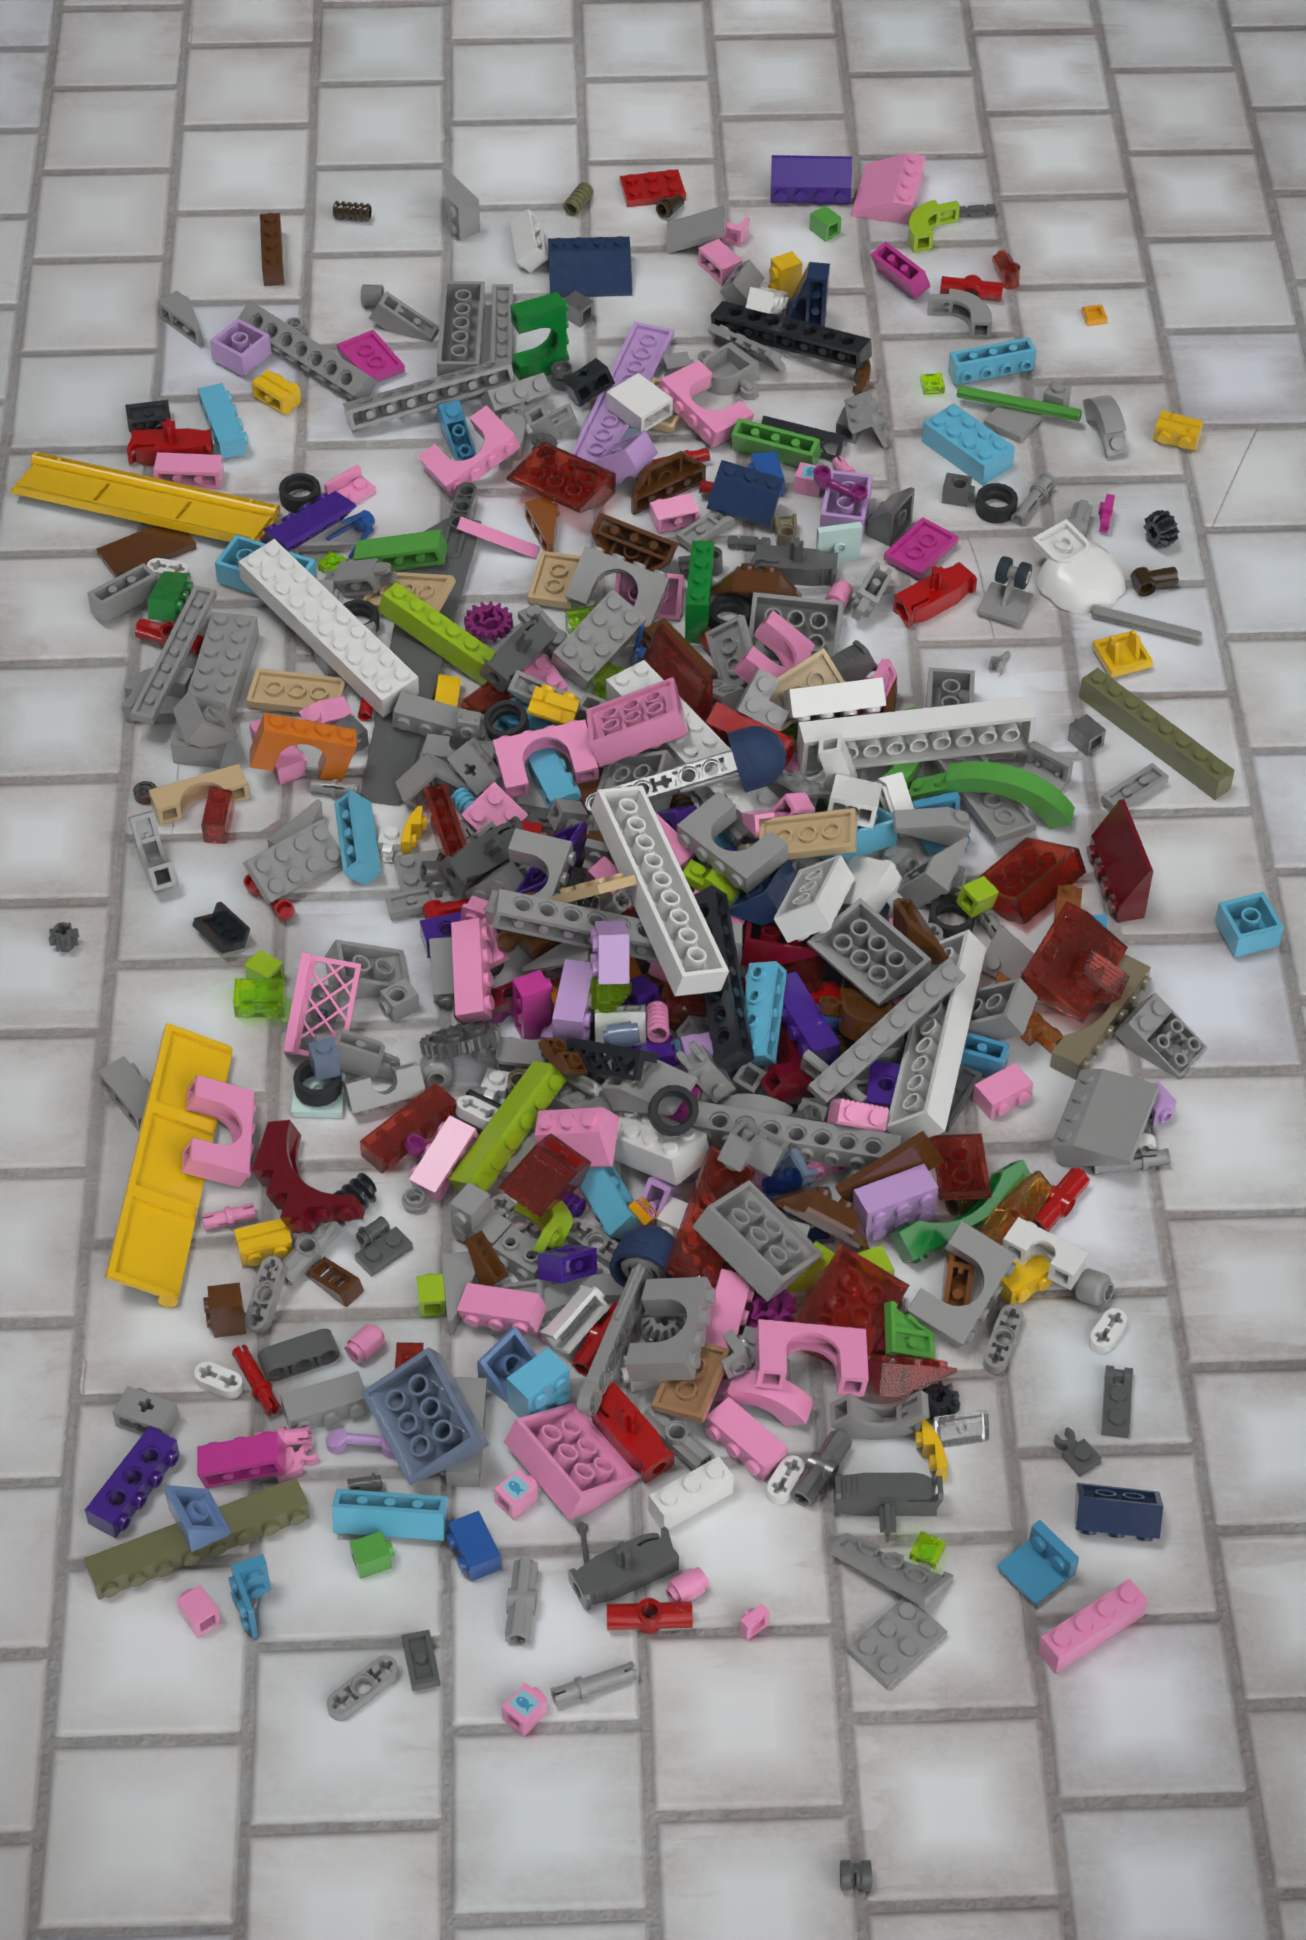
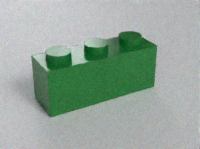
M163 571L148 597V619L176 621L194 587V583L190 582V573Z

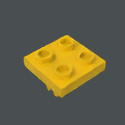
M1136 630L1094 640L1092 643L1094 652L1111 678L1152 668L1153 660L1142 644L1140 636H1137Z

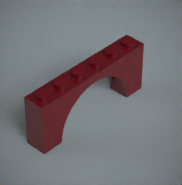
M741 977L742 986H743V992H744V996H745V992H746L745 977ZM782 1022L780 1024L776 1057L778 1064H774L760 1082L769 1097L782 1102L800 1105L802 1098H815L807 1089L814 1079L800 1069L802 1058L799 1055L798 1047L794 1041L789 1039L787 1029Z

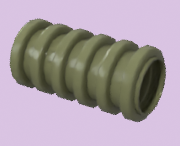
M579 183L563 203V208L567 214L576 216L593 196L594 190L589 183Z

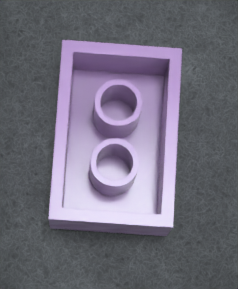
M831 470V479L849 488L856 483L866 485L868 496L859 503H853L850 501V497L826 487L820 515V527L861 522L863 539L872 495L873 475Z
M565 959L552 1017L553 1038H563L565 1043H567V1037L590 1041L591 1028L589 1026L590 1023H594L595 1009L593 1007L594 1004L598 1003L599 989H595L598 987L597 976H592L590 962Z
M925 1164L854 1189L853 1209L859 1213L867 1242L880 1240L885 1235L894 1232L909 1222L918 1220L928 1222L935 1217L938 1185Z

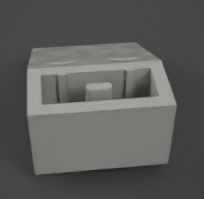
M967 837L963 838L904 874L897 892L905 899H911L918 909L925 904H931L938 896L946 895L952 888L951 882L953 877L959 871L960 867L958 864L967 851L965 847L969 839Z
M1157 993L1140 1002L1114 1031V1034L1130 1051L1177 1079L1187 1071L1207 1048L1200 1038Z
M632 1059L626 1065L631 1075H633L635 1059ZM657 1060V1063L645 1061L641 1082L609 1076L603 1083L602 1088L612 1110L648 1113L650 1100L659 1089L667 1085H680L691 1091L698 1082V1079L662 1061ZM677 1096L664 1098L659 1103L658 1114L673 1115L684 1100Z

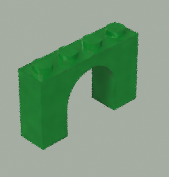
M558 292L510 305L511 322L518 334L541 328L550 329L547 339L539 346L512 354L514 374L518 380H522V378L529 375L535 376L544 373L545 376L552 375L551 366L554 362L569 361L567 345L569 344L567 328H569V323L566 317V312H568L569 308L567 301L562 299Z
M692 540L685 607V639L689 643L701 644V637L705 634V631L709 630V607L714 574V542Z

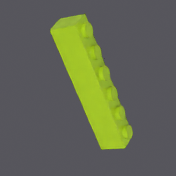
M395 582L382 594L379 613L485 688L490 685L480 675L479 671L486 661H491L496 653L399 583Z
M532 1062L448 1178L449 1182L459 1192L469 1182L485 1192L488 1191L536 1124L538 1111L547 1109L567 1081L558 1069L551 1063Z

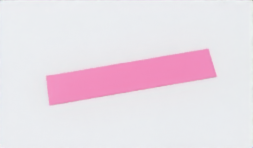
M464 517L460 518L457 526L458 530L536 559L540 546Z

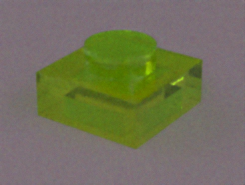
M942 373L921 374L920 382L923 395L945 393Z
M330 551L318 563V571L326 574L327 571L337 569L340 562L349 561V559Z
M920 1531L910 1552L909 1559L930 1565L935 1570L947 1542Z

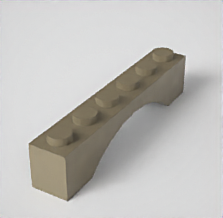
M1125 954L1113 969L1111 978L1112 1002L1109 1008L1099 1020L1089 1027L1064 1035L1052 1051L1050 1067L1075 1080L1080 1070L1089 1069L1092 1062L1091 1059L1094 1056L1098 1057L1103 1049L1105 1040H1110L1113 1037L1116 1025L1118 1023L1122 1024L1125 1020L1130 1006L1135 1007L1141 991L1148 989L1152 980L1149 977L1151 967Z

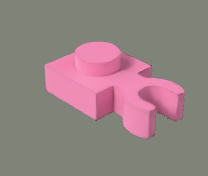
M312 1443L301 1445L299 1451L294 1452L292 1447L285 1449L286 1474L274 1476L278 1484L304 1473L303 1465L312 1466L319 1462L317 1453L311 1456L306 1455V1453L313 1450Z

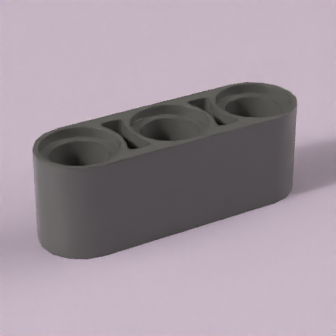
M319 1329L265 1347L258 1353L257 1357L266 1380L275 1382L330 1364L340 1357V1351L331 1330Z

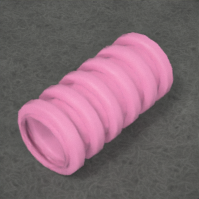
M661 1001L651 1002L646 1007L647 1037L653 1043H663L670 1035L668 1008Z

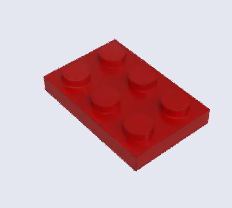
M678 169L620 176V186L627 207L657 204L662 198L678 194L684 198V201L686 200V192Z

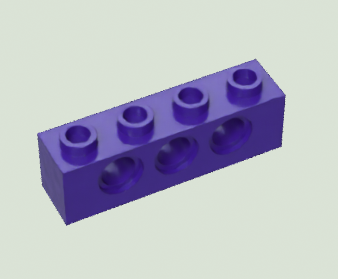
M149 1426L86 1507L85 1513L88 1524L114 1538L121 1531L126 1530L134 1513L144 1507L151 1491L160 1486L167 1470L176 1465L180 1456L177 1440ZM139 1481L137 1484H131L132 1482ZM123 1502L119 1506H114L116 1503Z

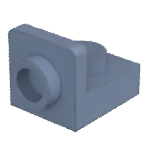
M792 1148L787 1151L778 1167L787 1188L799 1187L802 1189L808 1187L814 1182L813 1178L820 1174L818 1169H808L798 1148Z

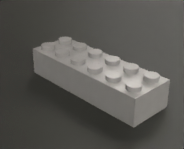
M443 281L437 376L481 364L486 305L485 281Z

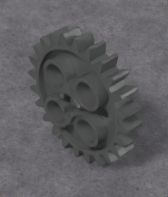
M463 1022L455 1026L451 1025L449 1028L433 1031L432 1034H427L424 1038H421L419 1043L421 1053L426 1057L431 1056V1058L439 1056V1058L448 1056L450 1058L489 1048L490 1045L500 1041L502 1036L500 1026L495 1024V1022Z

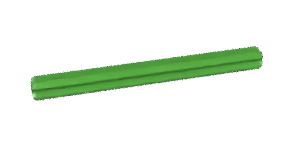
M962 385L957 389L956 395L961 399L1077 422L1082 417V410L1078 408Z

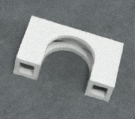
M842 734L819 738L818 755L823 770L816 775L806 777V779L823 784L825 786L824 789L832 793L836 774L857 778L858 775ZM776 781L767 786L779 800L786 793H793V791Z

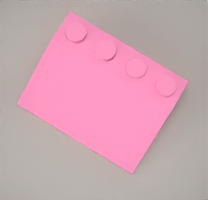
M904 153L866 163L851 216L909 225V219L915 210L924 177L926 156Z
M674 677L586 709L589 744L600 767L612 765L628 756H636L650 748H658L663 743L679 740L688 734L687 721Z
M575 1402L515 1419L504 1440L506 1446L568 1520L590 1513L637 1483L640 1479L585 1414H579Z

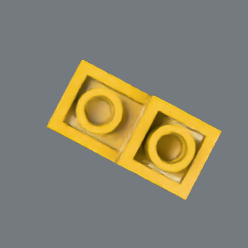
M438 674L435 701L457 707L461 678Z
M417 806L406 821L401 836L402 855L412 853V848L417 847V840H422L423 830L428 828V817L423 816V806Z
M924 1420L921 1422L920 1431H915L916 1448L921 1447V1457L928 1458L929 1471H934V1477L942 1476L943 1481H946L948 1465L943 1445L930 1423Z

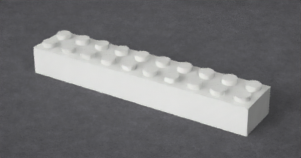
M275 539L238 561L240 579L382 717L394 711L401 691L413 695L419 694L418 676Z
M643 660L606 679V699L610 701L664 680ZM681 697L680 700L687 721L688 734L679 740H671L663 743L658 748H654L656 751L668 750L679 765L731 750ZM722 762L723 770L726 771L724 762ZM716 765L708 766L706 774H716L719 767ZM687 772L683 776L685 782H691L695 779V773ZM740 776L694 790L701 799L707 793L714 792L716 794L719 791L735 803L736 809L740 812L754 810L770 811L779 802V799L767 786L745 793Z
M1029 696L799 722L796 756L802 773L806 775L820 773L823 770V766L818 755L819 738L842 734L855 769L1027 750L1033 741L1036 714Z
M643 786L597 790L591 812L618 872H624L625 877L631 875L636 877L637 885L626 887L674 996L721 991L729 970Z
M970 930L939 941L950 960L966 974L965 979L909 1029L886 1126V1129L891 1134L902 1136L901 1144L921 1131H924L929 1138L939 1135L946 1130L986 952V947ZM941 964L931 965L930 974Z

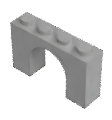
M592 545L591 548L585 546L566 592V599L588 608L600 580L609 574L622 573L631 577L638 586V596L634 608L647 618L644 628L653 624L670 585V579L667 577V574L657 569L654 572L649 571L644 564L636 561L633 564L626 562L625 557L615 553L612 556L605 554L604 549Z
M718 791L677 824V839L684 848H689L693 851L698 859L710 864L716 873L728 878L734 887L741 888L744 892L749 893L789 859L788 844L770 831L754 845L742 851H728L716 845L714 839L717 835L737 820L736 804Z
M515 828L508 847L510 862L538 868L548 877L544 888L532 896L552 900L551 896L559 895V889L566 887L569 873H567L569 866L573 867L576 859V852H573L571 841ZM492 890L486 906L487 924L492 925L494 904L498 891Z
M452 937L429 939L434 1003L439 1002L441 1005L453 1004ZM518 944L513 951L508 952L509 960L505 961L502 971L493 978L494 983L491 986V990L512 981V979L526 975L522 970L531 960ZM513 991L508 992L506 997H513Z
M963 1221L957 1226L945 1249L974 1267L980 1279L978 1297L968 1305L953 1306L920 1288L905 1312V1315L910 1313L921 1325H925L934 1334L958 1349L963 1343L969 1345L976 1333L972 1328L977 1320L982 1323L990 1310L986 1307L990 1298L996 1300L1003 1288L999 1284L1004 1276L1009 1278L1017 1265L1013 1262L1016 1254Z
M707 1277L646 1279L641 1301L648 1316H679L686 1318V1322L675 1336L665 1341L630 1343L624 1365L632 1381L694 1380L696 1370L699 1369L701 1364L700 1353L706 1343L705 1332L707 1325H710L711 1322L710 1311L712 1304L716 1302V1291L711 1287Z

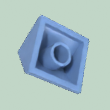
M512 1327L477 1361L478 1378H487V1389L506 1403H508L507 1377L536 1357V1354L516 1327Z
M167 1485L165 1494L169 1511L191 1553L231 1533L209 1489Z

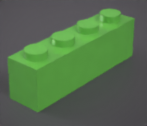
M738 418L731 434L733 450L750 455L777 451L780 463L799 467L800 462L817 465L821 456L820 439L741 418Z
M441 529L356 541L353 561L377 558L379 562L390 563L392 566L391 571L445 564L448 545Z

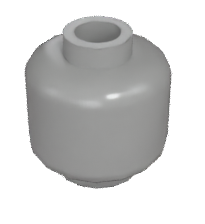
M424 1055L421 1058L419 1064L425 1086L438 1089L449 1084L453 1072L452 1063L448 1056L431 1058V1056L426 1057Z
M1087 1268L1083 1271L1073 1289L1075 1290L1077 1300L1099 1307L1105 1302H1109L1112 1298L1114 1284L1111 1282L1108 1274Z

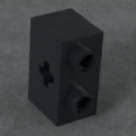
M597 358L562 380L568 396L579 406L587 403L615 384L608 367Z

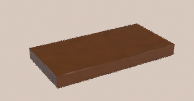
M154 525L99 547L96 550L97 555L114 578L143 563L147 565L151 559H172L196 549L197 546L194 539L187 532Z
M921 1131L836 1185L835 1188L843 1199L853 1203L854 1189L925 1164L928 1171L944 1162L926 1133Z

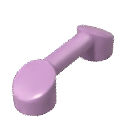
M338 1428L330 1432L326 1438L327 1449L332 1454H341L347 1450L348 1444L379 1446L383 1456L390 1459L395 1458L383 1434L381 1436L347 1433L343 1428Z

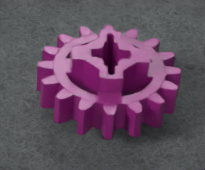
M492 601L488 605L480 602V607L473 605L472 611L467 610V616H464L465 631L474 637L476 636V639L479 641L483 639L485 644H488L489 640L497 643V638L503 639L505 634L510 633L511 629H513L512 612H508V607L501 608V603L494 606Z
M784 1289L768 1302L758 1294L756 1298L753 1297L750 1305L745 1306V1310L749 1311L746 1326L757 1328L758 1319L795 1322L796 1319L792 1314L798 1312V1309L794 1306L797 1302L787 1289Z

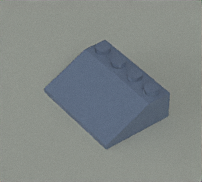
M429 1347L361 1392L410 1485L466 1461L489 1446L484 1433L442 1355Z

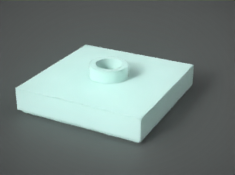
M861 522L817 527L816 549L833 554L838 553V562L859 560L862 539Z
M341 1072L342 1081H345L346 1072ZM312 1076L306 1079L303 1085L310 1089L318 1090L326 1088L333 1080L328 1078L316 1081L315 1077ZM342 1087L341 1095L336 1101L321 1107L308 1106L302 1103L296 1097L293 1088L291 1116L343 1118L344 1087Z

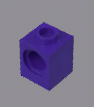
M643 975L630 979L629 984H621L623 1005H646L647 1007L649 1003L659 1001V988Z

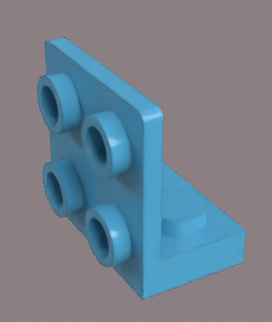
M1038 1520L1031 1527L1029 1540L998 1564L997 1569L1036 1606L1076 1575L1079 1557L1041 1520Z
M263 1554L230 1565L232 1577L228 1578L232 1590L230 1591L235 1607L239 1609L244 1632L249 1630L252 1639L257 1638L258 1633L254 1611L249 1598H258L271 1591L267 1563Z

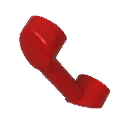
M247 874L243 883L248 893L252 896H260L264 900L251 876ZM277 899L269 904L280 921H286L295 914L294 905L290 900L284 899L279 901Z

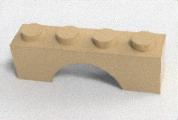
M239 764L148 790L151 807L159 825L182 819L185 808L193 801L201 798H215L221 800L226 805L250 799L248 782Z

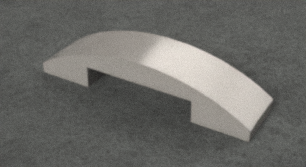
M596 1274L548 1286L545 1288L544 1303L547 1306L544 1322L552 1320L551 1314L560 1312L579 1291L580 1285L598 1288L605 1295L604 1301L607 1304L619 1301L624 1287L619 1285L611 1274Z

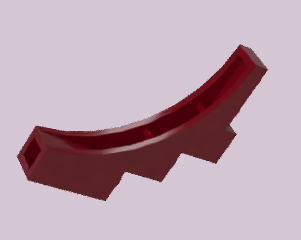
M291 1120L268 1122L252 1172L263 1187L268 1186L266 1195L277 1210H282L280 1219L290 1232L297 1234L315 1232L317 1223L363 1219L366 1210L355 1195H335L321 1192L307 1185L302 1180L298 1167V1149L301 1134Z

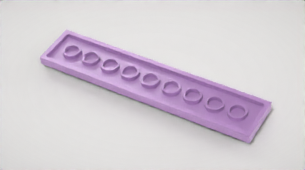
M639 322L633 323L610 371L615 384L599 394L569 456V464L596 469L593 463L614 443L621 440L628 427L631 428L630 425L607 409V391L637 373L651 382L661 366L662 355H666L674 338V330Z

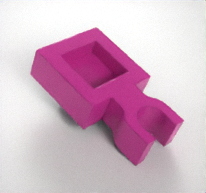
M1106 494L1105 502H1100L1098 515H1102L1099 528L1101 533H1108L1115 495Z

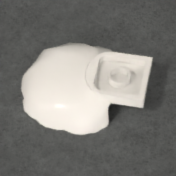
M1067 519L1032 538L1031 544L1047 559L1037 575L1038 588L1044 596L1050 598L1060 609L1079 615L1090 614L1095 605L1106 608L1112 607L1118 598L1125 593L1126 581L1121 565L1105 548L1095 542L1088 541Z

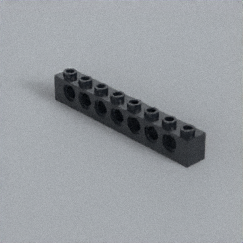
M723 300L711 313V324L720 326V324L724 325L731 332L739 333L747 339L762 345L859 370L864 367L872 356L871 338L773 313L769 314L748 309L746 306Z
M710 885L696 893L694 897L729 972L721 991L702 994L706 1004V1017L709 1022V1037L712 1041L713 1060L715 1064L731 1073L755 1060L728 897L726 893Z

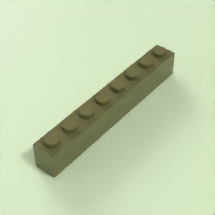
M1096 668L1082 678L1079 693L1081 700L1212 799H1218L1231 789L1235 772L1233 768L1102 670Z
M295 1477L219 1506L218 1508L231 1533L192 1553L175 1523L84 1558L87 1573L98 1600L104 1597L115 1596L119 1591L130 1587L141 1586L146 1581L158 1576H167L172 1571L184 1566H193L200 1560L210 1556H219L228 1549L247 1545L259 1537L273 1535L285 1527L303 1523L306 1519L310 1518L308 1502L297 1478Z

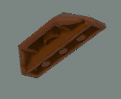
M679 451L644 467L636 478L631 495V513L633 515L648 509L650 502H654L657 499L672 498L700 485L702 479L706 481V466L683 451Z
M601 512L591 531L596 546L604 549L605 554L610 556L613 553L625 557L626 562L631 564L634 561L642 563L646 566L647 570L652 572L655 569L661 570L668 566L679 545L677 542Z
M742 563L741 566L735 567L711 589V594L733 595L753 598V592L802 597V594L784 572L777 570L776 566L765 565L763 568H754L755 565L750 563Z
M904 898L895 899L893 901V926L932 959L931 965L942 964L949 958L912 900H905Z
M808 1186L773 1198L772 1203L775 1206L861 1251L869 1249L859 1213L853 1209V1203L843 1198H840L839 1202L830 1197L831 1192L820 1186H817L816 1190Z

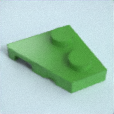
M894 1301L884 1303L886 1354L927 1361L935 1359L934 1332L925 1325H921L910 1313L905 1315L896 1308L898 1304Z

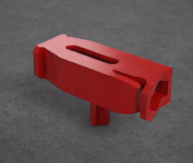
M166 418V421H162L163 429L131 430V439L127 446L129 464L137 461L142 465L155 466L157 452L213 455L212 430L176 429L175 421H171V418Z
M957 562L954 566L948 568L933 566L930 576L894 595L893 612L900 616L906 627H912L913 622L927 621L958 604L968 593L975 592L977 578L961 562Z
M716 702L706 721V724L712 730L722 734L727 739L728 732L748 726H762L772 730L784 744L786 750L785 766L788 765L797 748L793 738Z
M615 1382L610 1383L602 1396V1402L597 1413L594 1416L591 1415L593 1424L629 1466L641 1475V1480L644 1483H649L674 1465L675 1453L672 1450H666L657 1430Z

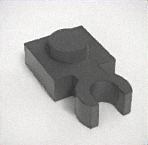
M1067 1427L1065 1429L1064 1435L1068 1440H1062L1057 1434L1054 1436V1445L1060 1450H1065L1062 1453L1063 1460L1079 1477L1101 1463V1457L1085 1439L1079 1442L1075 1440V1433L1071 1428Z

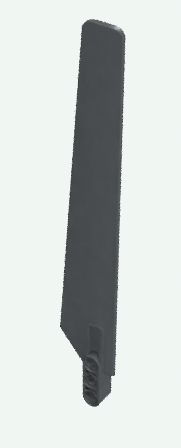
M463 482L458 485L449 518L425 530H442L448 545L445 564L405 569V573L453 575L456 583L440 610V613L452 622L455 621L477 541V536L458 530L457 526L461 517L480 524L482 523L481 521L474 520L478 499L476 486L471 482ZM394 623L389 649L418 676L419 694L417 696L433 700L438 674L441 672L444 658ZM394 711L385 717H382L378 712L376 713L361 789L362 797L371 801V803L398 805L403 802L395 782L416 763L423 737L421 734L391 726Z

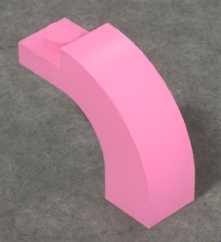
M747 1369L744 1373L736 1375L731 1379L721 1380L713 1399V1403L716 1406L730 1397L738 1405H752L762 1408L773 1414L785 1427L807 1424L814 1401L802 1389L787 1380L784 1382L783 1390L756 1387L755 1370Z

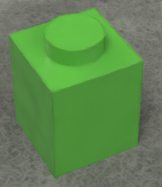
M825 205L810 213L809 230L826 242L841 233V217Z
M382 1531L349 1542L351 1557L360 1579L392 1568L391 1557L395 1556L394 1549L390 1540L385 1541Z

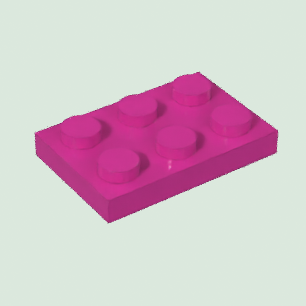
M374 330L337 344V351L347 362L378 382L405 372L403 362Z
M922 517L884 553L883 560L920 579L958 543L959 536Z

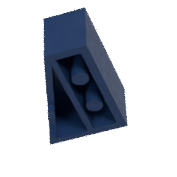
M808 263L789 302L785 317L825 327L828 308L829 263Z

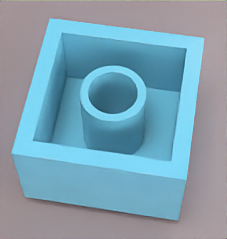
M1264 891L1219 902L1215 923L1234 957L1280 945L1284 927Z
M548 1347L507 1377L508 1407L520 1418L565 1405L570 1398V1368Z

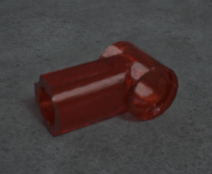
M1005 250L998 251L992 257V262L1001 277V283H1004L1003 288L1015 289L1019 286L1021 267L1013 261L1010 254L1006 253Z
M671 987L667 989L661 1002L667 1005L668 1018L674 1019L680 1014L706 1017L707 1010L703 994L674 996Z

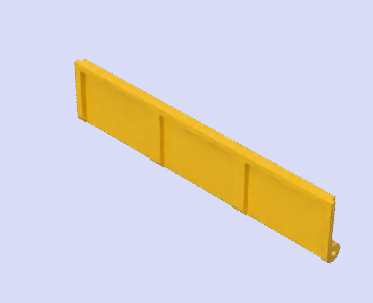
M36 451L31 457V467L11 489V493L227 542H231L236 534L261 542L260 538L265 534L264 529L277 522L281 510L280 505Z
M166 1023L162 1032L104 1277L156 1295L160 1305L171 1308L177 1306L205 1181L204 1178L181 1172L183 1150L192 1138L213 1143L218 1119L186 1110L187 1089L197 1075L226 1083L233 1049L227 1044Z

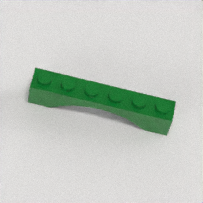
M1024 1160L1011 1162L991 1174L988 1186L981 1198L960 1217L945 1223H931L922 1220L909 1222L890 1233L889 1236L903 1262L913 1261L914 1264L921 1262L928 1257L927 1252L932 1249L935 1251L941 1250L947 1245L948 1240L961 1221L969 1226H981L990 1221L989 1216L996 1212L998 1215L1010 1209L1009 1204L1013 1201L1021 1202L1031 1196L1030 1191L1037 1188V1185Z

